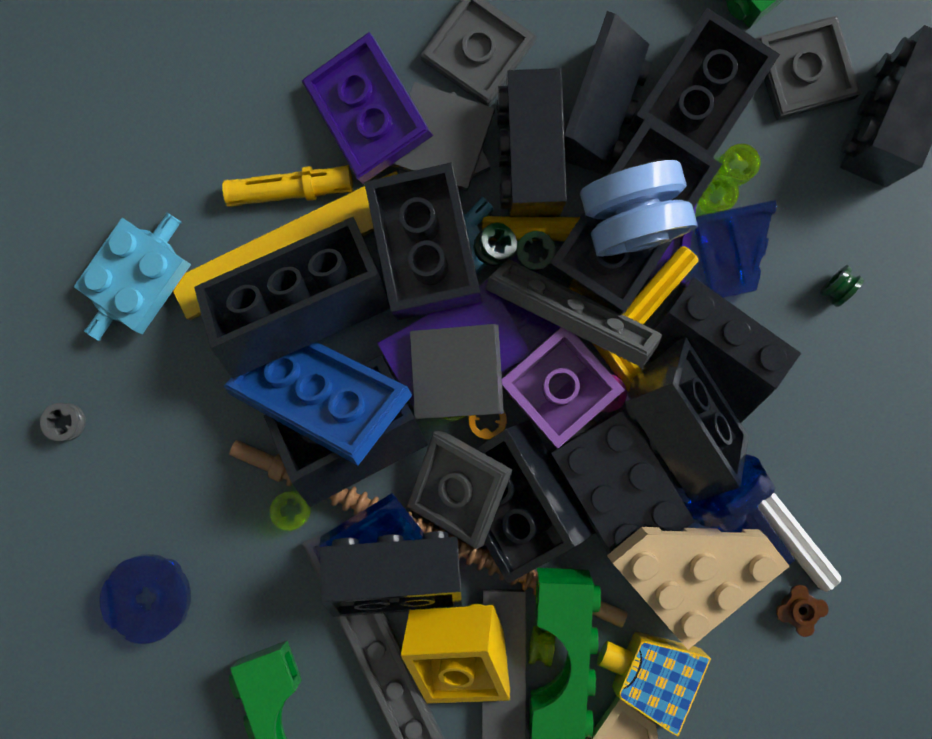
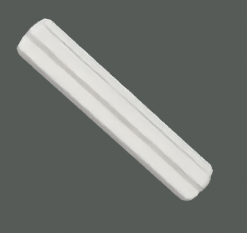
M760 481L751 486L745 493L747 499L817 587L828 592L841 582L840 574L769 485Z

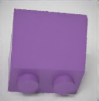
M562 327L502 379L503 390L557 449L625 390L574 333Z

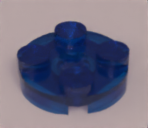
M746 454L740 488L694 503L689 499L688 503L684 502L698 525L704 527L720 526L724 531H732L739 528L745 522L748 513L774 493L775 486L761 461L755 456Z
M142 554L121 562L111 573L109 579L105 581L100 593V608L106 624L112 630L115 628L120 634L126 636L124 639L138 644L153 643L172 633L185 621L191 604L190 584L180 564L173 559H166L155 554ZM143 587H148L150 592L156 595V601L152 603L151 610H146L144 603H137L136 595L143 592Z

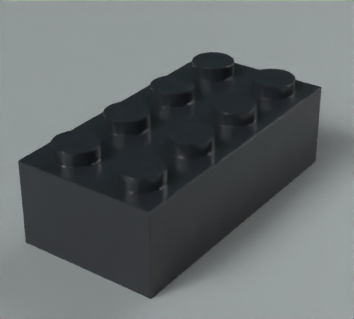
M647 116L609 175L647 163L677 160L681 163L687 186L677 197L671 200L690 202L694 208L722 163ZM584 211L546 271L585 297L620 314H624L672 240L640 251L612 256H597L591 232L598 223L606 219H595L586 216Z
M354 217L194 287L210 348L233 379L390 309L386 288Z

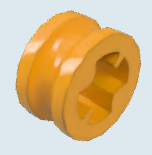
M505 412L504 414H498L500 420H495V423L499 424L495 431L491 432L488 428H483L480 431L475 424V420H480L476 415L469 416V426L476 436L483 439H491L504 431L507 424Z

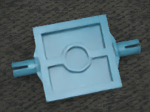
M166 212V215L152 233L148 230L137 228L124 218L120 219L74 285V288L91 299L94 306L99 310L84 330L85 333L100 341L107 328L115 320L124 323L132 330L143 335L191 266L190 263L178 256L171 245L167 243L179 225L182 224L181 221Z

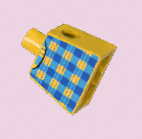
M635 632L627 649L606 641L599 653L597 665L616 673L612 688L618 698L670 733L679 736L711 658L701 648L692 646L688 650L681 642Z

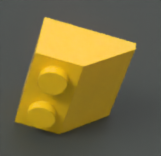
M472 604L466 607L409 610L401 657L427 704L510 701L504 629L493 605Z

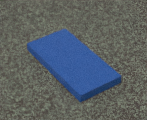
M318 342L312 343L234 379L231 377L223 386L229 395L357 466L412 396L407 386Z

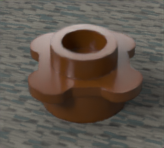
M795 585L791 588L790 593L783 598L781 605L777 607L776 615L781 622H789L796 627V632L800 636L809 637L815 631L814 625L820 617H825L828 614L829 608L826 601L815 599L811 596L807 587ZM801 607H805L806 612L803 615L799 613V609Z

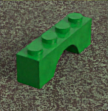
M537 568L535 592L537 626L555 635L565 646L567 655L563 668L551 682L530 691L529 739H585V737L592 738L593 712L592 710H587V696H595L596 690L595 669H589L590 655H597L598 629L597 627H592V613L600 612L601 589L600 585H594L589 570Z
M288 640L241 657L230 668L232 672L229 675L230 688L234 697L237 700H242L247 714L244 716V726L249 739H287L282 724L283 707L285 701L296 691L302 681Z

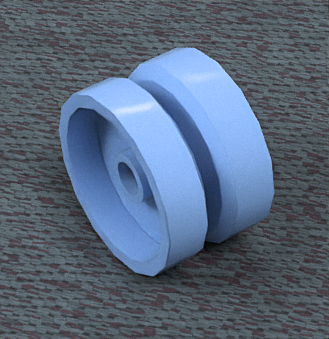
M664 160L631 167L607 175L582 188L580 196L586 216L595 219H606L598 223L591 232L597 256H612L648 249L683 236L698 227L692 204L684 200H671L677 197L687 186L679 161Z

